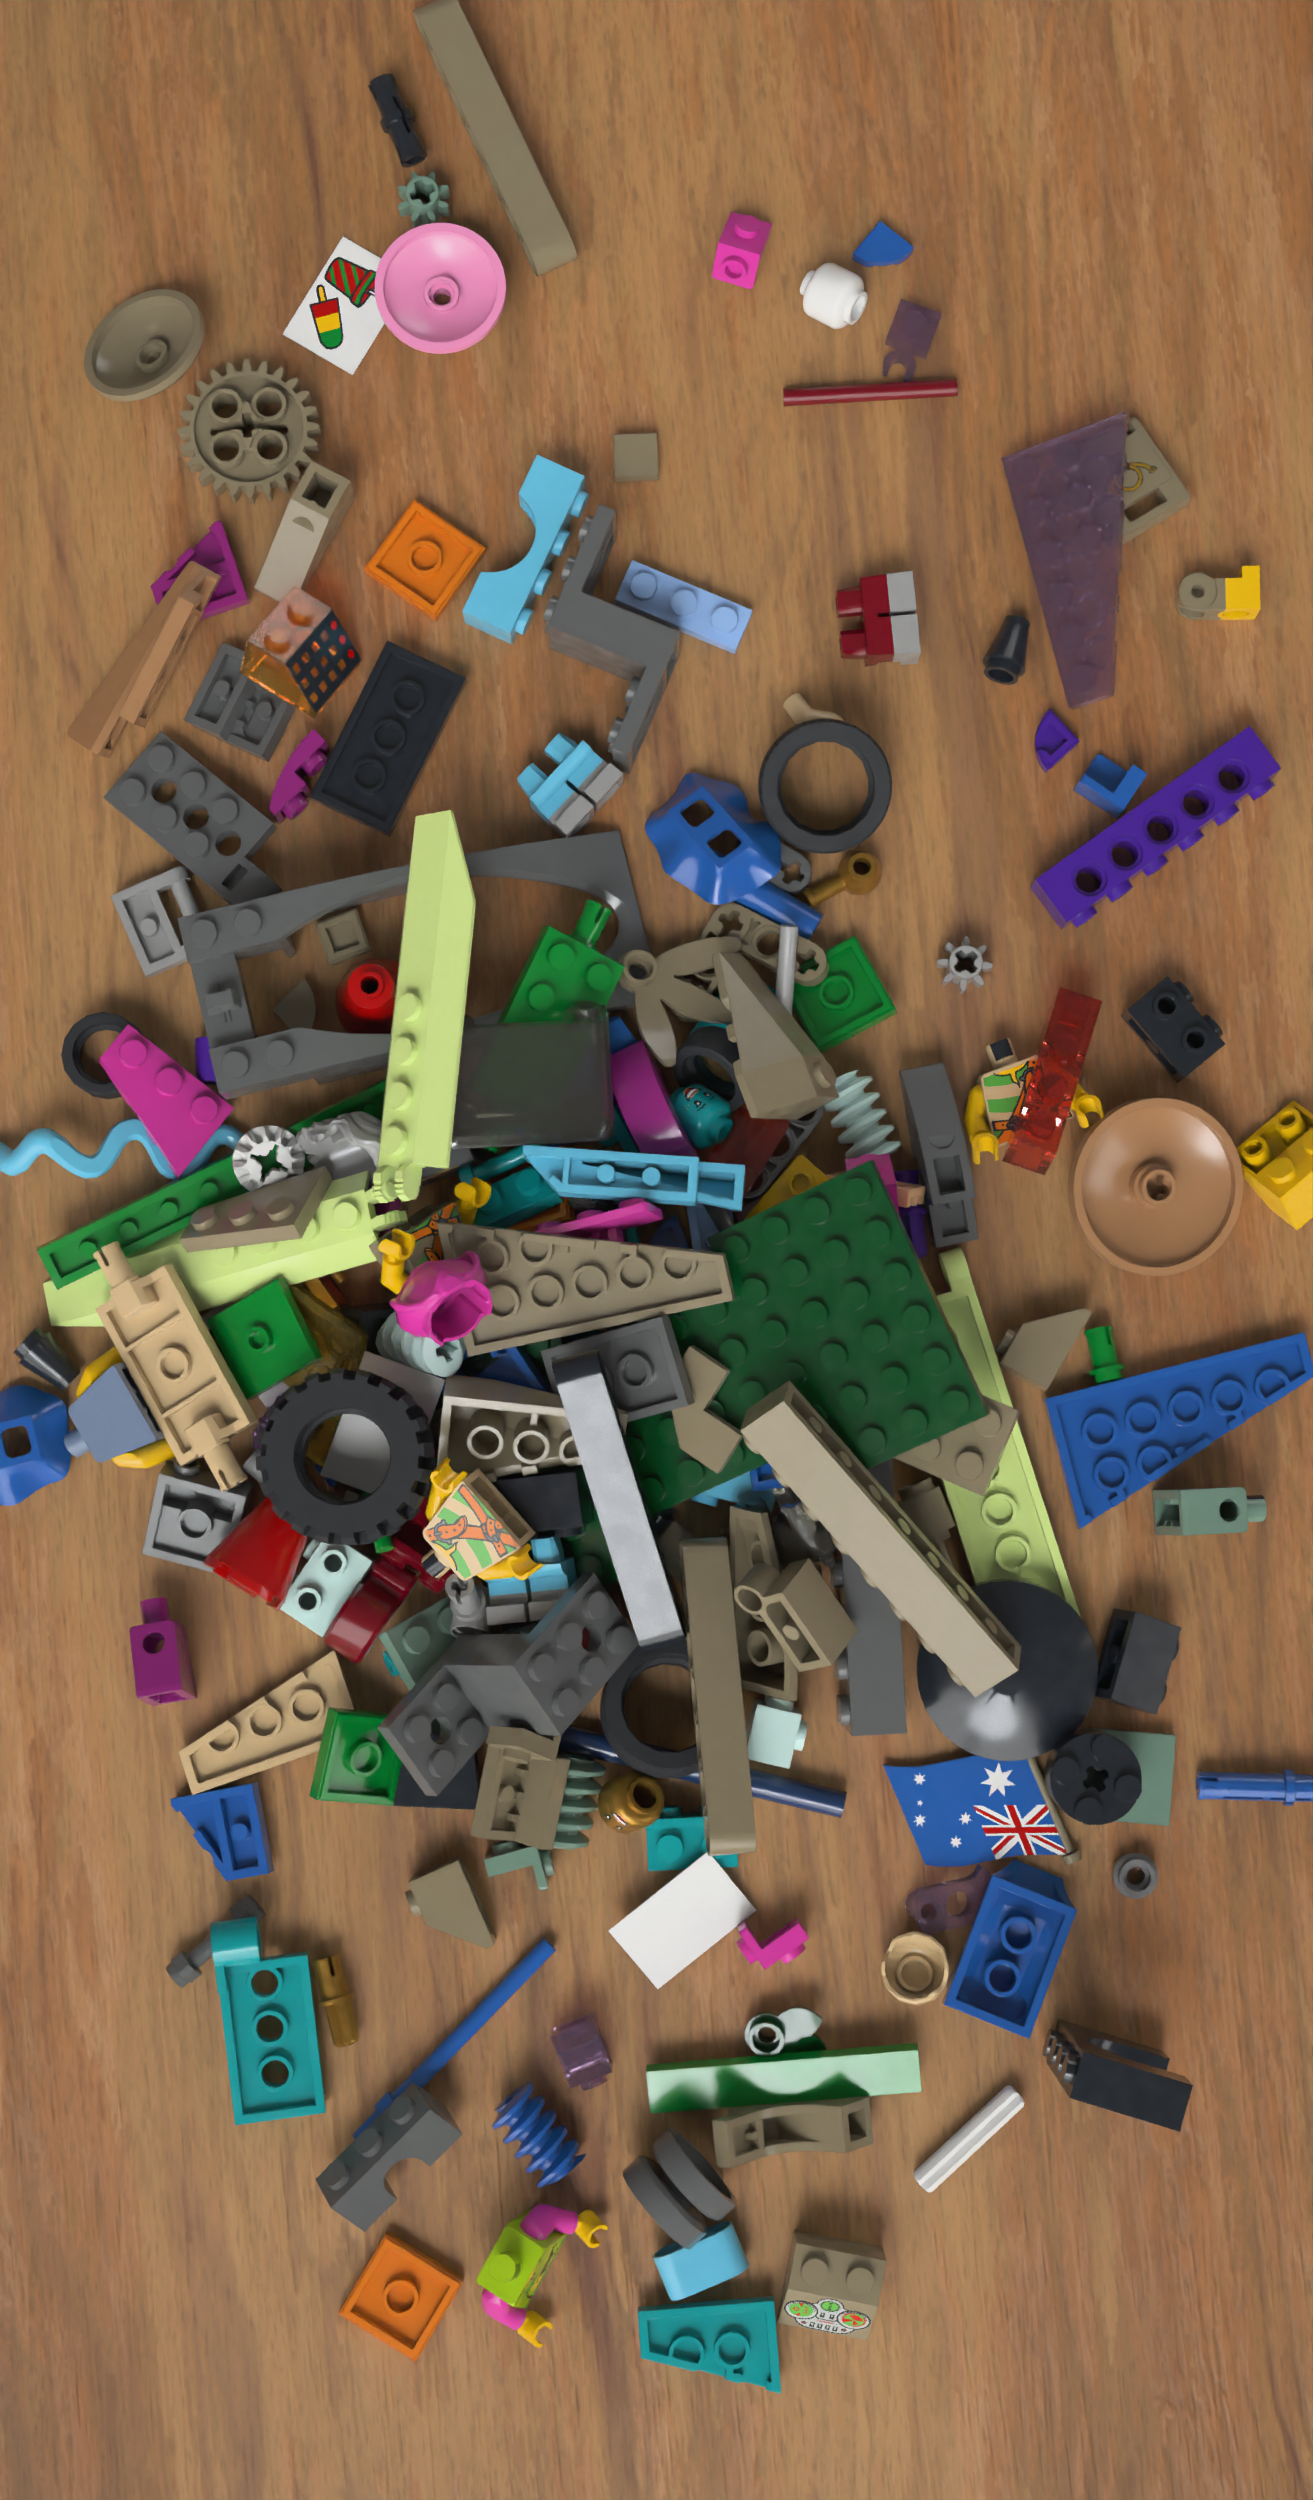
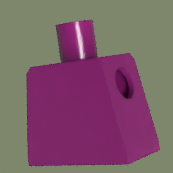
M160 1597L141 1601L143 1625L130 1627L129 1631L137 1698L152 1706L197 1698L185 1627L175 1619L170 1620L167 1598ZM165 1640L162 1650L155 1653L157 1644Z

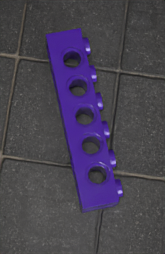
M1249 726L1039 876L1030 888L1061 930L1070 923H1073L1078 928L1098 913L1094 906L1106 897L1113 903L1130 891L1133 886L1129 881L1138 874L1144 872L1149 877L1169 862L1165 855L1177 846H1179L1182 852L1186 851L1204 837L1201 829L1214 821L1219 827L1240 811L1236 806L1237 803L1247 796H1250L1255 801L1275 786L1271 779L1279 772L1281 767ZM1229 772L1233 774L1238 780V789L1227 790L1222 787L1218 779L1219 773ZM1192 797L1199 800L1203 806V814L1193 816L1187 813L1183 807V799ZM1150 823L1162 824L1168 832V839L1165 841L1152 839L1148 834L1147 825ZM1124 848L1129 851L1133 859L1132 865L1128 867L1117 865L1112 859V850ZM1081 873L1092 875L1097 882V890L1091 893L1080 890L1076 884V876Z

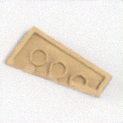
M333 1650L179 1751L178 1753L192 1795L318 1752L328 1708L357 1710L337 1651Z

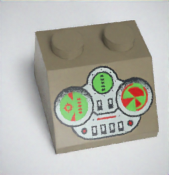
M794 2230L777 2323L867 2340L878 2309L887 2260L883 2247Z

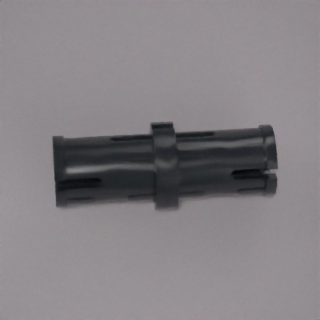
M389 73L374 78L368 85V88L382 116L380 121L384 133L390 135L402 167H412L421 163L427 157V153L413 124L415 116L411 108L406 107L398 90L394 75Z

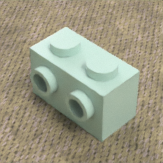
M313 1539L303 1554V1557L308 1562L299 1575L295 1573L285 1603L280 1609L319 1636L324 1637L339 1610L359 1583L365 1578L376 1560L354 1545L327 1544Z
M765 1695L764 1700L754 1698L746 1732L749 1760L787 1769L790 1768L794 1749L799 1751L803 1749L808 1724H805L806 1721L801 1720L802 1714L799 1709L793 1707V1701L789 1702Z

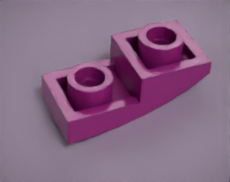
M314 729L292 753L274 788L269 810L279 824L287 817L290 820L295 819L305 810L309 804L307 798L311 795V792L302 778L306 774L309 777L314 776L328 761L326 755L330 752L326 741Z

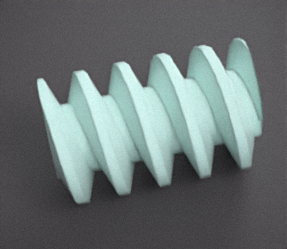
M854 1070L837 1077L835 1086L839 1098L824 1105V1109L828 1112L839 1111L831 1120L832 1127L847 1128L838 1137L840 1144H854L845 1153L846 1159L858 1158L864 1154L881 1155L889 1153L890 1155L902 1145L901 1142L886 1141L885 1139L894 1129L893 1124H878V1121L887 1113L886 1108H871V1104L880 1097L879 1092L865 1093L863 1090L873 1080L872 1076L858 1077L856 1072L859 1070Z
M396 1312L390 1314L382 1325L375 1341L378 1352L384 1358L440 1377L453 1376L458 1371L466 1350L464 1337L454 1341H446L443 1346H440L431 1338L413 1336L398 1325Z

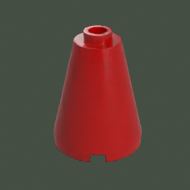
M387 958L367 959L353 966L343 976L336 991L335 1005L338 1018L348 1033H391L399 962Z
M265 1497L208 1554L203 1564L214 1568L213 1572L252 1597L260 1596L267 1601L266 1605L279 1611L287 1598L308 1536L301 1535L291 1529L292 1525L285 1519H280L272 1510L274 1505L270 1498Z

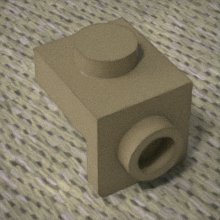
M490 1726L486 1744L503 1750L502 1758L506 1760L529 1764L530 1759L556 1761L561 1736L538 1735L523 1728Z

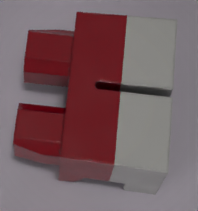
M913 571L860 577L858 586L836 591L837 618L860 616L861 629L840 631L841 658L864 659L865 667L882 662H900V665L918 664L921 648L917 614H915L917 608Z

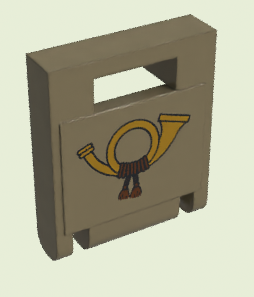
M1135 416L1125 421V427L1129 436L1118 425L1076 450L1073 457L1079 466L1076 467L1068 456L1059 461L1061 472L1114 549L1119 548L1189 505L1191 498L1189 492ZM1157 491L1155 499L1159 506L1130 523L1123 510Z

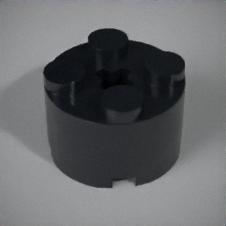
M1078 1729L1049 1753L1044 1776L1047 1791L1060 1809L1071 1818L1083 1824L1103 1825L1120 1819L1130 1811L1142 1792V1775L1136 1756L1124 1742L1107 1732L1096 1729ZM1090 1766L1097 1771L1102 1770V1773L1098 1776L1099 1783L1096 1786H1092L1088 1782L1083 1784V1781L1088 1777L1086 1769Z

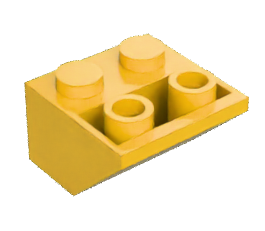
M1292 1100L1236 1149L1241 1160L1243 1178L1274 1213L1298 1230L1313 1218V1114Z

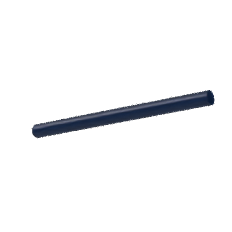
M570 1725L561 1736L558 1750L630 1767L616 1755L602 1732ZM643 1743L656 1751L676 1752V1750ZM750 1768L752 1797L841 1818L846 1801V1791ZM699 1771L676 1778L700 1784Z

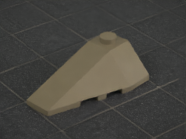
M717 952L712 955L720 1000L731 1011L733 1023L726 1026L728 1040L733 1043L737 1042L740 1059L733 1063V1067L750 1117L797 1120L839 1098L835 1086L836 1075L833 1068L742 954Z
M460 1375L446 1377L437 1466L448 1457L451 1459L449 1462L451 1469L458 1474L464 1470L467 1473L465 1478L479 1468L490 1482H496L497 1477L523 1473V1476L537 1474L539 1469L564 1464L568 1467L582 1465L560 1395L489 1378ZM617 1409L626 1434L628 1411Z
M731 1506L729 1563L741 1686L743 1689L785 1701H797L798 1669L762 1617L743 1610L734 1598L736 1587L755 1564L766 1563L774 1567L780 1574L782 1573L768 1513L741 1506Z

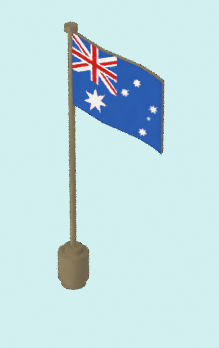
M927 1477L897 1490L901 1498L898 1502L899 1507L933 1545L935 1544L939 1553L955 1570L943 1541L951 1537L948 1529L956 1524L940 1486H934L931 1477ZM971 1755L920 1766L883 1764L925 1865L937 1867L967 1866L1018 1855H1062L1065 1865L1073 1864L1082 1859L1079 1850L1073 1849L1055 1804L1047 1791L1035 1757L1018 1761H998Z

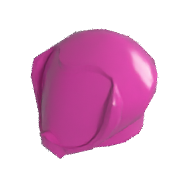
M467 1250L455 1259L427 1261L420 1264L412 1271L398 1296L390 1300V1305L396 1312L397 1323L401 1329L415 1337L431 1338L440 1346H443L446 1341H454L470 1333L484 1316L491 1315L493 1306L490 1291L486 1288L487 1277L480 1265V1258L470 1250Z

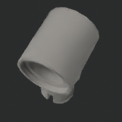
M456 1574L450 1575L445 1583V1590L451 1599L450 1607L453 1612L450 1633L456 1638L461 1634H491L492 1625H487L486 1607L490 1606L489 1588L476 1585L473 1578L464 1581Z

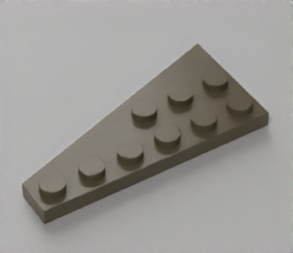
M443 1221L436 1223L445 1260L458 1258L467 1250H470L479 1256L480 1265L487 1277L486 1288L490 1291L493 1304L491 1315L484 1316L477 1326L464 1336L468 1357L733 1301L736 1298L726 1253Z

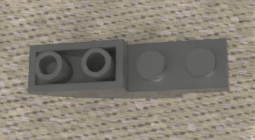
M940 1062L899 1070L913 1158H916L918 1161L921 1184L925 1186L924 1202L931 1244L937 1248L977 1240L979 1237L972 1198H976L972 1172L957 1106L944 1063Z

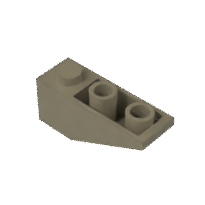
M311 460L290 498L255 584V591L292 610L295 609L355 499L353 487L349 479Z

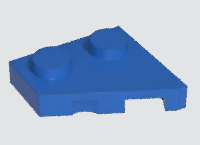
M258 1782L203 1791L194 1795L187 1794L170 1799L171 1806L176 1812L180 1811L195 1831L193 1836L200 1846L212 1855L214 1865L226 1881L268 1874L274 1871Z

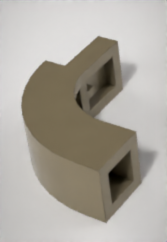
M869 2097L740 2106L728 2109L727 2116L712 2120L716 2167L731 2169L762 2157L796 2151L848 2153L873 2144Z

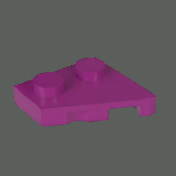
M221 520L214 522L209 527L210 532L193 549L189 547L177 559L175 567L170 571H165L151 585L157 605L190 561H194L222 576L200 620L250 604Z

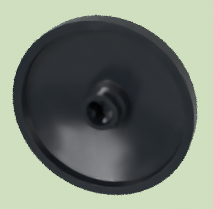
M993 1579L971 1585L969 1587L1021 1645L1019 1670L982 1694L974 1697L964 1685L960 1686L954 1682L947 1670V1665L936 1653L927 1651L920 1641L916 1672L918 1688L924 1707L937 1728L949 1740L974 1755L998 1761H1018L1045 1754L1075 1733L1083 1723L1093 1704L1098 1684V1659L1092 1637L1085 1623L1073 1607L1058 1594L1041 1585L1018 1579Z

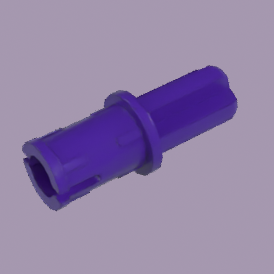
M919 1170L894 1172L896 1181L919 1185ZM922 1204L908 1208L898 1206L900 1219L918 1258L925 1257L928 1253L923 1215L927 1214L926 1209H922Z

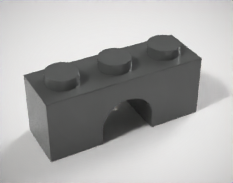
M413 2082L315 2180L329 2206L365 2232L397 2200L385 2179L388 2170L395 2163L406 2158H418L431 2166L462 2135V2132L446 2106Z

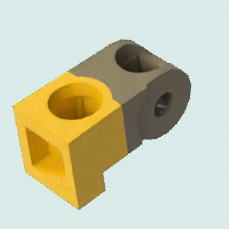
M1260 565L1242 566L1236 578L1212 579L1204 573L1189 574L1182 580L1175 594L1174 604L1176 610L1181 616L1191 620H1254L1261 609Z

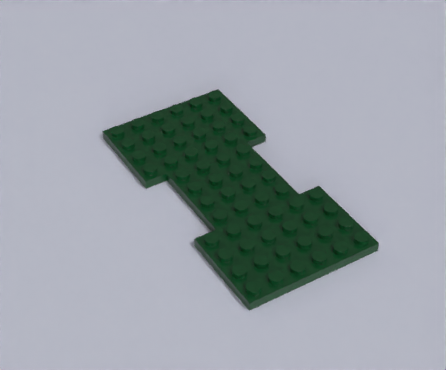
M874 1160L865 1162L708 1237L707 1240L713 1252L726 1253L736 1298L733 1301L668 1314L681 1358H683L689 1346L695 1345L731 1370L708 1409L739 1430H741L747 1409L790 1380L865 1468L869 1469L990 1414ZM643 1319V1320L637 1321V1322H635V1323L642 1322V1321H645V1320H648V1319ZM564 1336L522 1345L550 1388L551 1384L540 1351L567 1343ZM490 1352L475 1355L460 1366V1369L465 1376L474 1377L500 1357L493 1358ZM442 1392L438 1399L435 1410L441 1409L443 1406L444 1395L442 1394ZM671 1410L627 1422L625 1436L650 1516L768 1463L761 1454L752 1452L742 1438L722 1472L717 1474L680 1449ZM564 1464L539 1469L538 1472L580 1468L582 1465L568 1467ZM594 1505L596 1521L583 1526L582 1534L560 1537L564 1550V1557H574L577 1579L582 1573H595L603 1587L618 1581V1577ZM554 1530L539 1531L538 1535L539 1537L555 1535ZM531 1540L527 1541L524 1544L526 1545L528 1543L532 1547ZM531 1549L530 1551H528L529 1557L534 1561L533 1551ZM481 1579L483 1586L488 1587V1583ZM525 1622L501 1624L505 1632Z

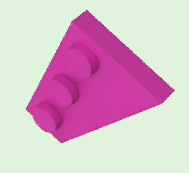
M129 1024L99 1059V1063L127 1105L132 1107L146 1128V1133L154 1145L158 1146L168 1161V1166L177 1179L234 1109V1107Z

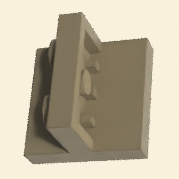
M488 1745L470 1835L482 1839L516 1841L538 1849L553 1850L570 1759L557 1756L556 1761L530 1759L529 1764H521L502 1758L503 1750Z

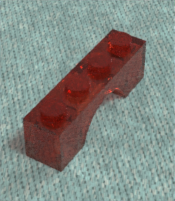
M1062 987L1059 988L1046 1016L1037 1046L1038 1054L1010 1133L1002 1159L1003 1162L1045 1176L1059 1148L1102 1004L1101 1000Z

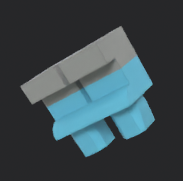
M558 733L545 748V754L559 765L556 770L548 777L535 764L531 763L518 776L517 782L529 797L531 808L561 838L576 836L594 817V809L598 812L624 784V774L614 765L608 764L593 752L585 741L582 740L578 745L572 739L562 733Z
M546 1535L531 1540L534 1562H541L543 1567L526 1580H519L516 1577L485 1580L488 1583L490 1606L486 1607L487 1625L542 1620L577 1580L574 1557H564L560 1537Z

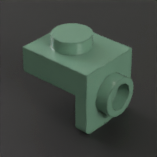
M507 1840L491 1845L493 1851L486 1853L484 1858L488 1877L533 1865L539 1891L549 1889L550 1882L548 1877L555 1875L549 1850H541L522 1843L519 1844L516 1841Z

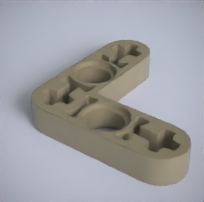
M728 903L718 907L698 940L724 937L726 929L722 924L725 919L732 921L736 916H739L738 921L742 926L741 930L732 929L727 936L736 937L741 940L742 948L736 954H742L777 972L778 952L771 956L763 955L758 951V944L761 938L767 934H775L780 937V925L735 903ZM798 935L796 956L808 960L811 955H814L818 968L816 971L808 969L805 974H801L802 969L796 961L794 982L806 987L815 986L827 977L829 961L822 948ZM699 972L691 974L702 983L710 985L707 990L701 984L698 988L717 997L719 989L715 973L705 974ZM691 975L677 976L676 978L696 986L693 980L689 979ZM669 1007L674 1016L680 1021L686 1023L698 1021Z

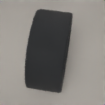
M107 1012L87 1015L75 1023L64 1038L61 1053L64 1070L73 1084L93 1097L104 1099L122 1097L112 1081H98L87 1075L81 1064V1049L87 1038L96 1032L110 1030L120 1034L129 1024L142 1034L139 1028L124 1017Z
M713 1025L699 1027L690 1034L676 1051V1064L672 1067L674 1077L679 1086L687 1087L691 1084H702L724 1097L730 1103L731 1111H735L745 1102L733 1067V1063L740 1059L737 1042L733 1043L728 1040L725 1028ZM700 1055L718 1062L728 1071L734 1083L724 1081L714 1075L704 1065Z

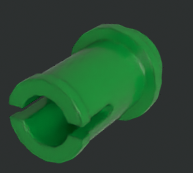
M1102 1326L1084 1331L1093 1370L1089 1371V1376L1095 1377L1096 1384L1122 1379L1121 1370L1125 1369L1124 1364H1119L1112 1326Z

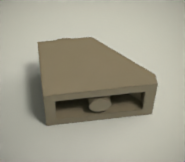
M1082 1308L1017 1326L1015 1332L1008 1328L995 1349V1352L1001 1354L998 1359L999 1366L1041 1391L1047 1390L1092 1312Z
M461 1855L411 1877L408 1882L411 1890L406 1891L405 1895L415 1917L422 1915L426 1925L483 1948H489L495 1944L497 1938Z

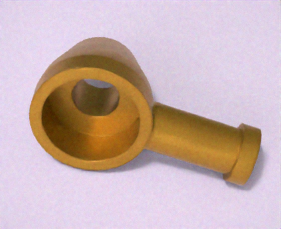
M852 851L841 860L837 875L811 889L803 890V897L807 905L816 909L819 904L844 890L853 895H866L878 886L882 876L881 865L878 859L868 851ZM857 862H863L869 867V872L865 875H859L854 871L853 865Z

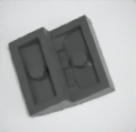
M222 643L184 721L227 744L269 762L303 692L292 674L265 664L255 655ZM302 680L301 684L306 689L307 684Z

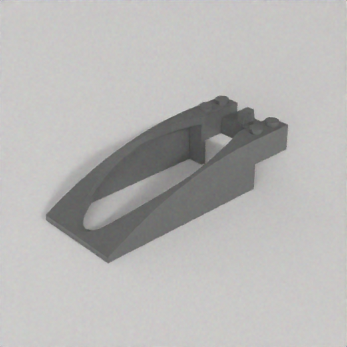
M619 830L464 854L470 878L502 877L549 883L586 892L604 901L614 910L619 920L618 935L611 947L603 954L604 956L617 962L629 950L639 949L649 952ZM410 865L316 884L177 918L187 961L191 965L210 1045L209 1053L218 1091L226 1100L313 1078L319 1085L387 1069L391 1033L355 1034L297 1027L257 1037L239 960L282 949L288 958L293 957L297 953L292 934L308 923L329 912L406 894ZM639 967L629 968V973L632 977L636 979L644 977V973ZM617 983L602 1016L634 1008V993L625 990ZM503 1009L464 1021L461 1050L487 1044Z

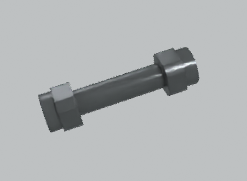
M247 1895L243 1900H238L229 1908L232 1915L227 1920L257 1916L258 1923H260V1920L266 1914L260 1904L252 1896ZM208 1935L188 1954L180 1951L171 1959V1963L166 1966L169 1976L180 1987L183 1988L189 1982L192 1983L202 1974L199 1967L212 1957L211 1936Z

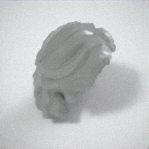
M355 1111L338 1115L337 1118L313 1122L312 1126L302 1127V1130L297 1133L296 1143L299 1144L304 1153L310 1154L307 1158L314 1165V1170L326 1166L333 1179L332 1181L364 1171H370L371 1176L368 1187L374 1186L373 1173L377 1168L381 1121L362 1111Z

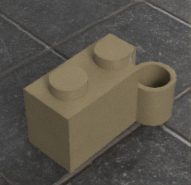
M809 1558L789 1563L781 1574L771 1565L757 1563L734 1591V1598L737 1604L746 1612L762 1617L799 1672L831 1666L858 1631Z

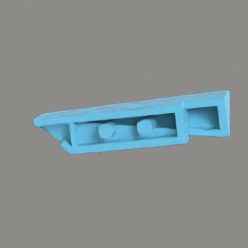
M523 1145L525 1160L537 1170L560 1197L617 1201L641 1198L645 1199V1202L688 1206H696V1202L733 1211H742L746 1179L745 1165L700 1162L699 1157Z

